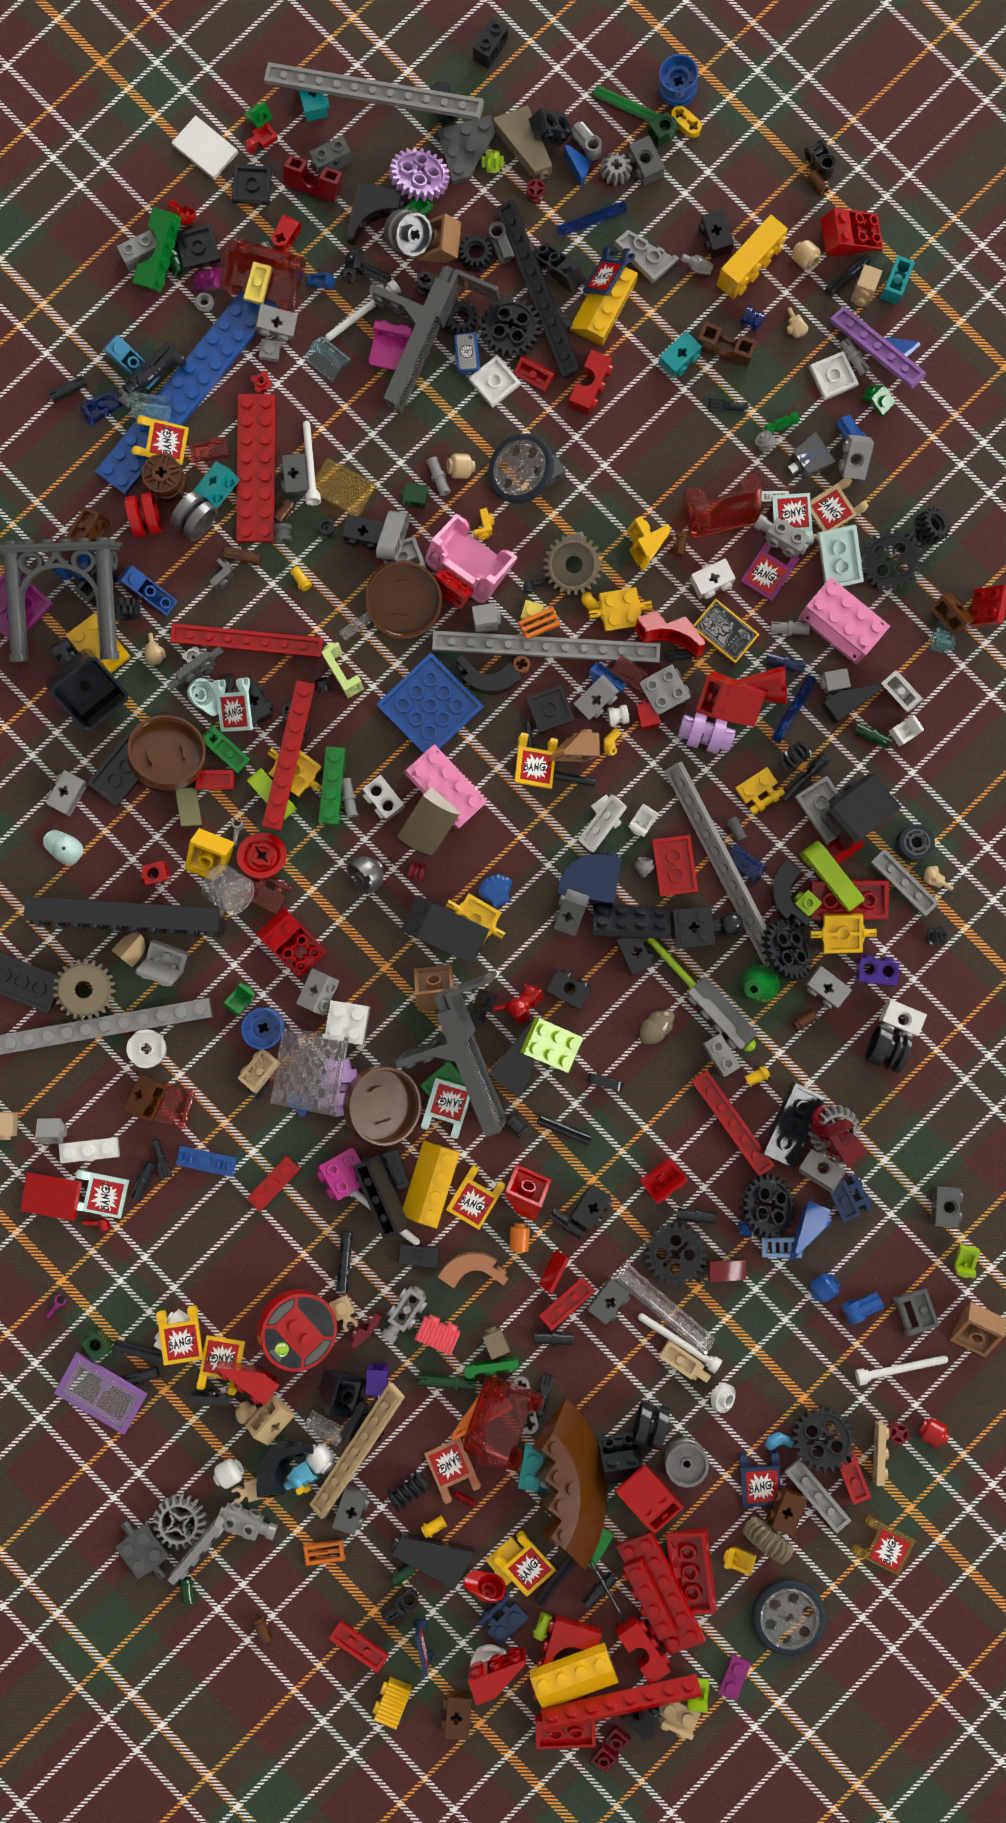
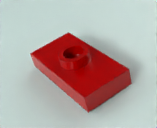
M202 770L195 780V789L235 790V771Z

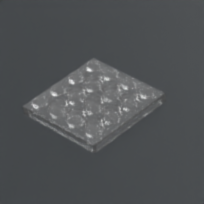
M284 1027L277 1058L281 1064L275 1070L270 1104L336 1116L349 1038Z

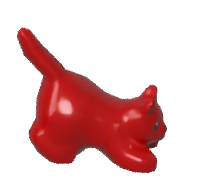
M524 983V992L521 996L512 999L507 1004L494 1006L492 1012L506 1011L509 1016L514 1018L516 1023H524L530 1017V1008L537 1006L543 1000L544 995L541 994L542 990H538V987Z

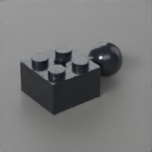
M711 906L671 911L675 950L716 945L714 932L721 931L727 936H736L744 927L742 917L735 912H727L720 920H713ZM692 923L694 924V926H697V930H695V933H693L692 930H689V927L692 925Z

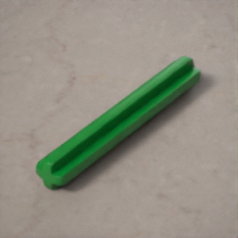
M597 86L594 90V97L648 122H652L662 115L601 86Z

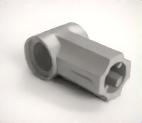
M583 121L573 125L571 136L584 150L586 158L591 161L598 160L602 154L601 139L593 135Z

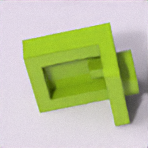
M809 890L803 893L800 891L793 898L795 901L794 905L807 916H810L822 904Z
M959 1245L954 1261L957 1275L963 1278L976 1277L975 1267L980 1255L979 1248Z
M698 1678L702 1697L687 1700V1709L691 1712L707 1713L709 1679Z

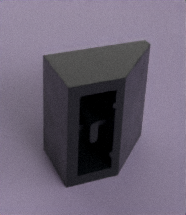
M633 1432L598 1438L606 1485L625 1482L643 1466L640 1446L632 1444Z

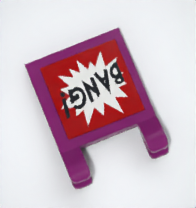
M766 541L740 582L768 600L773 601L800 557L796 558L793 556L788 564L785 565L768 554L771 546Z

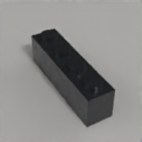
M380 1155L373 1156L354 1165V1172L383 1239L397 1235L410 1227Z

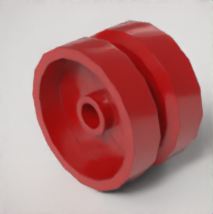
M152 491L142 493L140 501L135 495L125 497L127 517L136 539L145 537L147 528L152 535L163 532L160 511Z

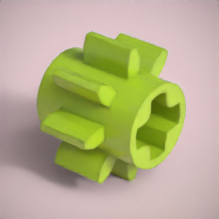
M497 150L486 151V156H482V168L486 167L487 173L500 172V167H504V156H500Z

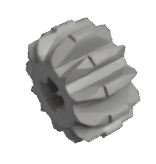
M618 152L615 153V156L609 153L608 158L602 160V165L600 166L602 179H607V184L614 182L613 184L616 186L617 182L623 185L624 181L630 178V173L632 172L630 159H625V153L619 156Z

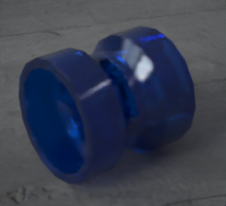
M749 305L740 322L744 325L749 324L751 329L757 331L766 314L755 312V308Z

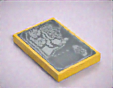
M717 599L713 601L694 624L699 635L734 664L760 635Z

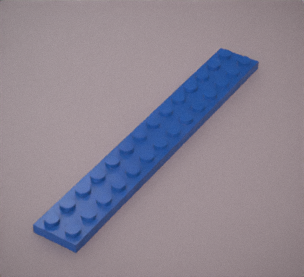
M270 279L263 304L278 308L288 296L287 291ZM247 284L185 359L187 365L176 370L142 412V416L183 426L259 332L254 329L260 305L244 300ZM136 421L95 471L96 474L125 496L142 477V467L146 460L149 459L148 457L137 456L131 453L133 446L146 449L150 427L139 425Z

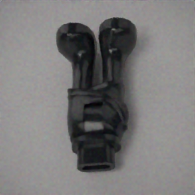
M166 342L150 361L146 360L143 365L127 378V383L122 388L129 395L135 391L139 392L140 388H146L169 365L174 364L178 368H183L187 363L182 354L174 346Z

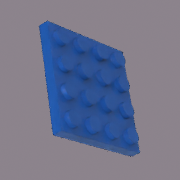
M432 653L428 654L376 704L422 753L434 744L441 749L484 708Z

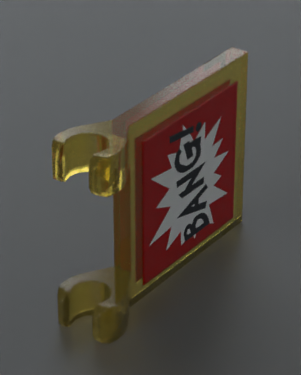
M868 1515L865 1522L870 1527L877 1529L867 1550L854 1544L851 1549L856 1556L864 1558L899 1576L916 1539Z

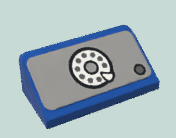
M477 333L454 335L458 371L465 375L481 370Z

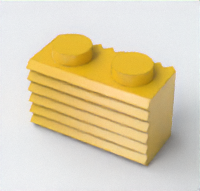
M389 1677L388 1682H383L380 1690L382 1698L380 1702L376 1701L372 1711L375 1714L374 1721L396 1730L411 1693L412 1685L393 1677Z

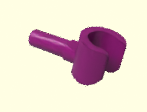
M62 1294L57 1295L54 1300L55 1304L47 1313L46 1317L50 1319V1317L60 1306H63L67 1303L68 1299L66 1298L64 1302L60 1304L58 1302V1298Z

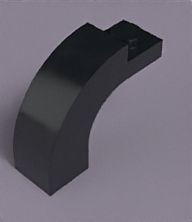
M462 654L456 658V663L458 664L456 668L462 675L466 673L463 677V682L476 692L488 695L500 694L509 691L522 681V676L510 662L497 673L483 674L478 672Z
M786 859L776 870L772 878L770 887L772 904L783 920L791 916L792 922L799 927L801 925L804 927L808 925L811 919L794 905L790 897L791 885L802 871Z
M287 1440L274 1445L264 1456L258 1470L256 1481L257 1497L273 1498L285 1495L284 1475L288 1465L296 1458L314 1454L313 1446L305 1445V1442Z

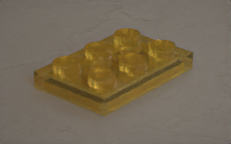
M329 458L326 459L315 478L316 489L320 493L321 499L351 515L359 517L377 488V484Z

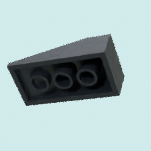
M416 895L401 928V931L474 964L490 930Z

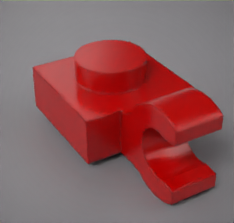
M267 122L259 129H254L252 131L253 137L247 139L244 144L247 146L245 147L247 152L252 154L259 145L262 149H265L277 141L278 135Z

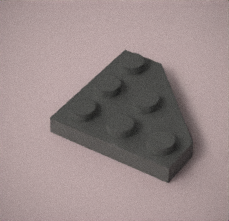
M491 115L481 117L480 121L470 120L437 129L452 185L468 181L472 178L474 170L482 160V156L486 154L488 146L494 140L496 132Z

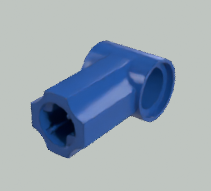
M851 415L842 417L835 424L844 440H847L848 434L867 437L863 431L860 432Z
M877 1292L859 1300H851L841 1306L849 1325L860 1323L866 1319V1316L884 1308Z

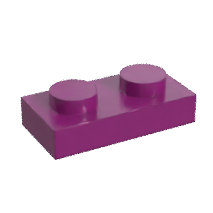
M217 267L198 272L194 279L193 290L201 293L219 289L225 271Z
M731 1653L717 1690L718 1694L737 1701L751 1665L749 1660Z

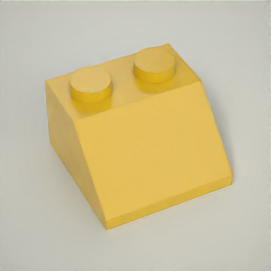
M199 828L190 841L185 870L220 883L231 859L234 842Z

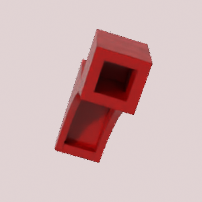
M657 610L637 618L634 631L644 644L652 641H667L686 648L696 658L703 655L706 645L705 640L699 635L694 625L686 616L667 624Z

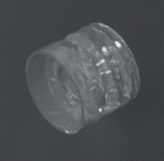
M221 864L214 867L206 875L202 884V894L208 901L217 905L226 913L235 915L243 911L251 902L254 895V884L249 878L238 873L232 867Z

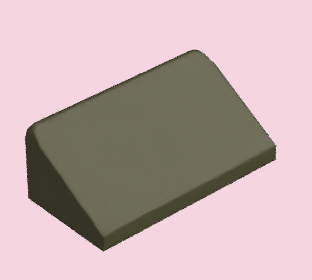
M195 787L175 790L181 827L202 825L198 795Z

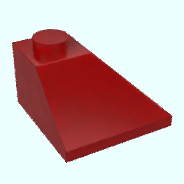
M516 1164L504 1194L517 1214L535 1221L543 1205L551 1179Z

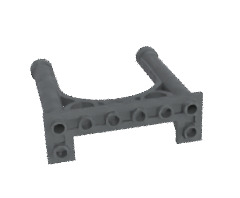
M100 537L96 538V541L90 542V538H78V542H71V539H59L60 543H53L52 539L41 540V543L35 544V540H23V542L4 541L5 545H0V551L4 556L11 651L9 662L29 661L25 594L35 577L55 568L75 571L91 584L97 603L100 659H120L119 651H117L112 570H116L118 566V558L114 550H120L122 542H115V538ZM62 551H76L73 553L71 561L65 559L62 555ZM38 552H52L49 560L44 561ZM87 554L91 558V564L83 569L78 565L77 561L80 555ZM34 556L38 562L37 567L33 571L27 569V557ZM95 568L97 573V581L90 574V572L93 571ZM21 573H26L27 576L21 583Z

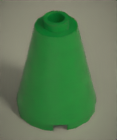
M755 965L747 969L743 974L741 988L749 1000L756 1003H765L777 995L780 988L779 977L777 974H773L774 970L772 968H768L766 965Z

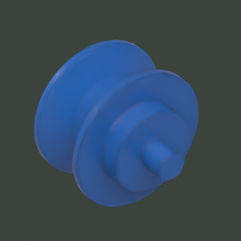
M739 1221V1234L751 1238L754 1231L748 1230L750 1225H744L743 1221Z

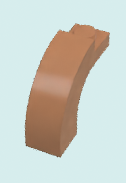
M483 1252L462 1253L451 1259L438 1274V1278L453 1289L463 1275L475 1270L487 1273L502 1285L508 1280L506 1270L500 1266L494 1267L497 1259Z

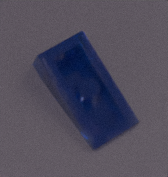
M114 389L80 404V411L91 426L122 407L123 404L119 402V397Z
M736 844L730 850L729 854L737 870L756 884L767 870L766 865Z

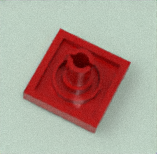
M1006 585L974 589L970 615L975 621L970 625L971 627L1003 624V620L1006 617Z

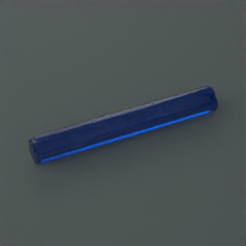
M622 201L558 225V235L562 237L626 213L627 205Z
M809 675L804 681L771 737L773 741L777 743L782 741L817 682V679Z

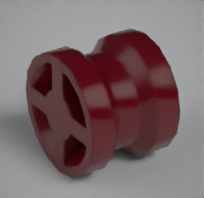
M532 179L527 184L526 195L531 203H540L545 197V184L540 179Z
M412 861L407 879H416L419 883H422L427 865H419L416 861Z
M892 1421L888 1424L889 1438L893 1442L902 1444L908 1440L909 1430L903 1423Z

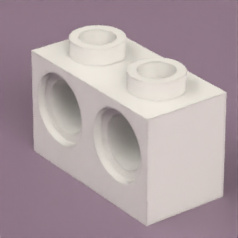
M381 775L363 788L365 792L363 797L369 804L373 802L377 807L374 811L381 819L385 818L388 821L405 808L403 802ZM373 788H381V794L373 796L371 793ZM386 802L393 803V809L385 811L383 809Z

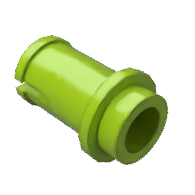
M540 1612L536 1628L532 1631L534 1638L541 1641L547 1638L548 1635L546 1633L552 1619L551 1615Z

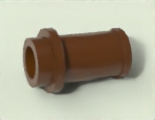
M813 170L808 175L807 179L817 189L816 192L818 194L824 195L830 189L829 182L825 181L817 170Z
M289 499L282 501L283 504L273 516L280 523H284L291 511L295 510L294 507L296 505Z
M678 531L675 534L674 555L685 556L687 540L690 539L688 532Z
M811 1009L799 1018L795 1017L792 1024L797 1031H803L804 1027L817 1021L818 1017Z
M259 1616L252 1621V1628L256 1630L260 1643L266 1644L273 1637L267 1627V1619L263 1616Z

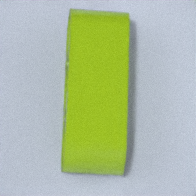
M260 768L247 781L267 803L272 780ZM290 800L288 801L284 820L297 810Z

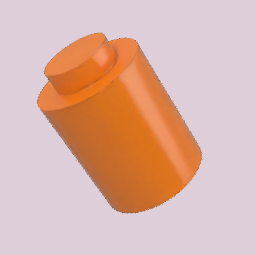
M514 1223V1226H510L509 1251H529L530 1227H526V1223Z

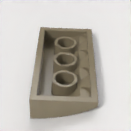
M431 787L421 797L397 837L408 846L422 853L433 855L461 812Z

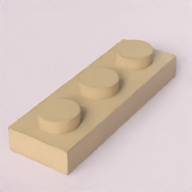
M875 1421L872 1481L876 1486H885V1480L888 1479V1469L885 1468V1461L889 1458V1451L886 1448V1440H889V1428L882 1421Z

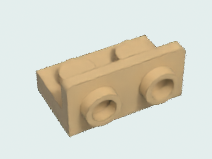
M265 1049L258 1050L253 1055V1060L241 1070L238 1077L243 1084L256 1094L281 1064Z
M683 1702L658 1707L661 1711L660 1715L665 1718L660 1726L662 1730L668 1731L669 1729L684 1740L686 1738L693 1739V1730L701 1712L688 1711L687 1704Z

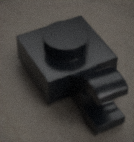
M356 248L347 253L344 270L339 275L341 279L345 278L346 274H348V283L354 282L356 270L360 268L365 251Z
M479 989L473 1005L477 1009L472 1012L471 1020L483 1025L487 1012L492 1013L497 995Z

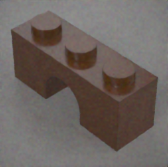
M706 321L697 340L702 346V350L748 367L757 345V341L742 335L737 339L729 338L722 333L721 327Z

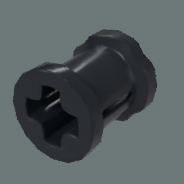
M517 1113L505 1124L506 1127L509 1126L517 1134L516 1137L518 1139L530 1127V1125H526L518 1117Z

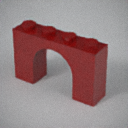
M555 1614L554 1620H550L547 1632H550L549 1638L543 1642L542 1651L544 1655L542 1659L539 1658L537 1667L552 1662L555 1655L564 1648L575 1647L586 1650L599 1645L602 1635L601 1628ZM531 1684L530 1690L533 1691V1699L538 1700ZM581 1696V1697H578V1698H576V1699L567 1701V1702H565V1703L582 1700V1699L584 1698V1696Z

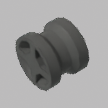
M278 523L273 525V530L275 531L274 542H292V536L290 535L292 530L291 524Z

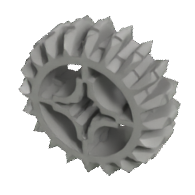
M830 1105L829 1109L824 1108L825 1113L820 1114V1123H836L833 1118L843 1117L844 1120H849L855 1125L847 1131L857 1138L860 1137L856 1133L861 1130L860 1126L857 1125L859 1120L855 1118L856 1115L853 1112H850L846 1107L843 1108L841 1105L836 1107ZM809 1131L808 1135L811 1136L810 1142L814 1144V1148L830 1157L825 1150L827 1148L826 1144L822 1143L812 1131Z
M176 1494L172 1495L171 1499L167 1497L164 1500L165 1503H160L159 1509L154 1513L157 1517L153 1519V1523L157 1525L154 1526L153 1530L160 1531L156 1537H163L162 1544L168 1541V1548H171L173 1544H175L176 1550L180 1548L181 1544L184 1549L188 1547V1543L193 1546L195 1540H199L200 1534L205 1532L203 1526L207 1524V1521L203 1518L206 1516V1512H200L203 1509V1505L196 1506L198 1499H195L194 1502L190 1501L191 1495L187 1499H184V1494H180L179 1499ZM176 1507H183L188 1511L182 1512L179 1508ZM169 1510L171 1522L166 1526L165 1515ZM192 1517H194L195 1520V1528L193 1532L189 1530L190 1526L188 1524V1521ZM177 1519H178V1520H183V1519H185L183 1523L180 1522V1523H176V1524H175V1522L177 1521ZM177 1531L181 1536L175 1535L172 1532Z

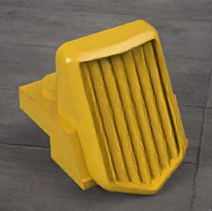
M640 516L631 523L626 531L633 542V546L629 551L642 571L646 570L665 539L668 538L671 528L667 524L651 533L648 522Z

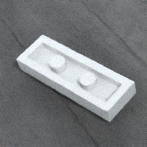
M611 794L578 840L589 851L594 852L626 810L627 806L615 795Z
M118 1137L59 1144L60 1163L120 1157Z

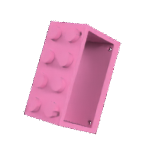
M831 577L798 617L804 623H810V628L855 665L868 654L890 627L889 624Z
M435 744L403 772L423 794L432 787L461 812L453 824L454 828H460L487 803L484 797Z

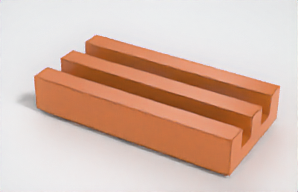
M551 607L519 621L518 624L525 639L528 640L560 626L561 622L558 620L554 608ZM551 614V616H549V617H547V618H544V619H542V620H540V621H537V622H535V623H533V624H530V625L524 627V625H526V624H529V623H531V622H533V621H536V620H538V619H540V618H543V617H545V616ZM554 620V623H551L533 632L527 633L528 630H531L535 627H538L549 621Z
M343 1538L303 1545L306 1566L345 1560ZM339 1545V1547L308 1552V1550ZM340 1552V1555L309 1560L311 1556Z

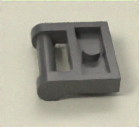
M924 1287L892 1298L894 1305H897L906 1337L940 1326L927 1288ZM904 1302H910L917 1326L912 1327Z

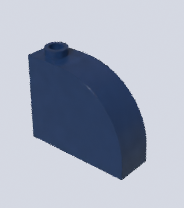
M607 853L606 855H587L575 860L566 868L561 876L557 895H566L567 889H571L590 896L588 901L613 905L622 858H618V854Z

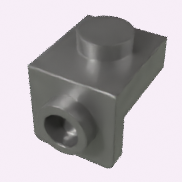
M220 558L216 561L222 570L210 580L212 586L217 591L226 588L234 577L231 571L233 567L226 560L223 562Z

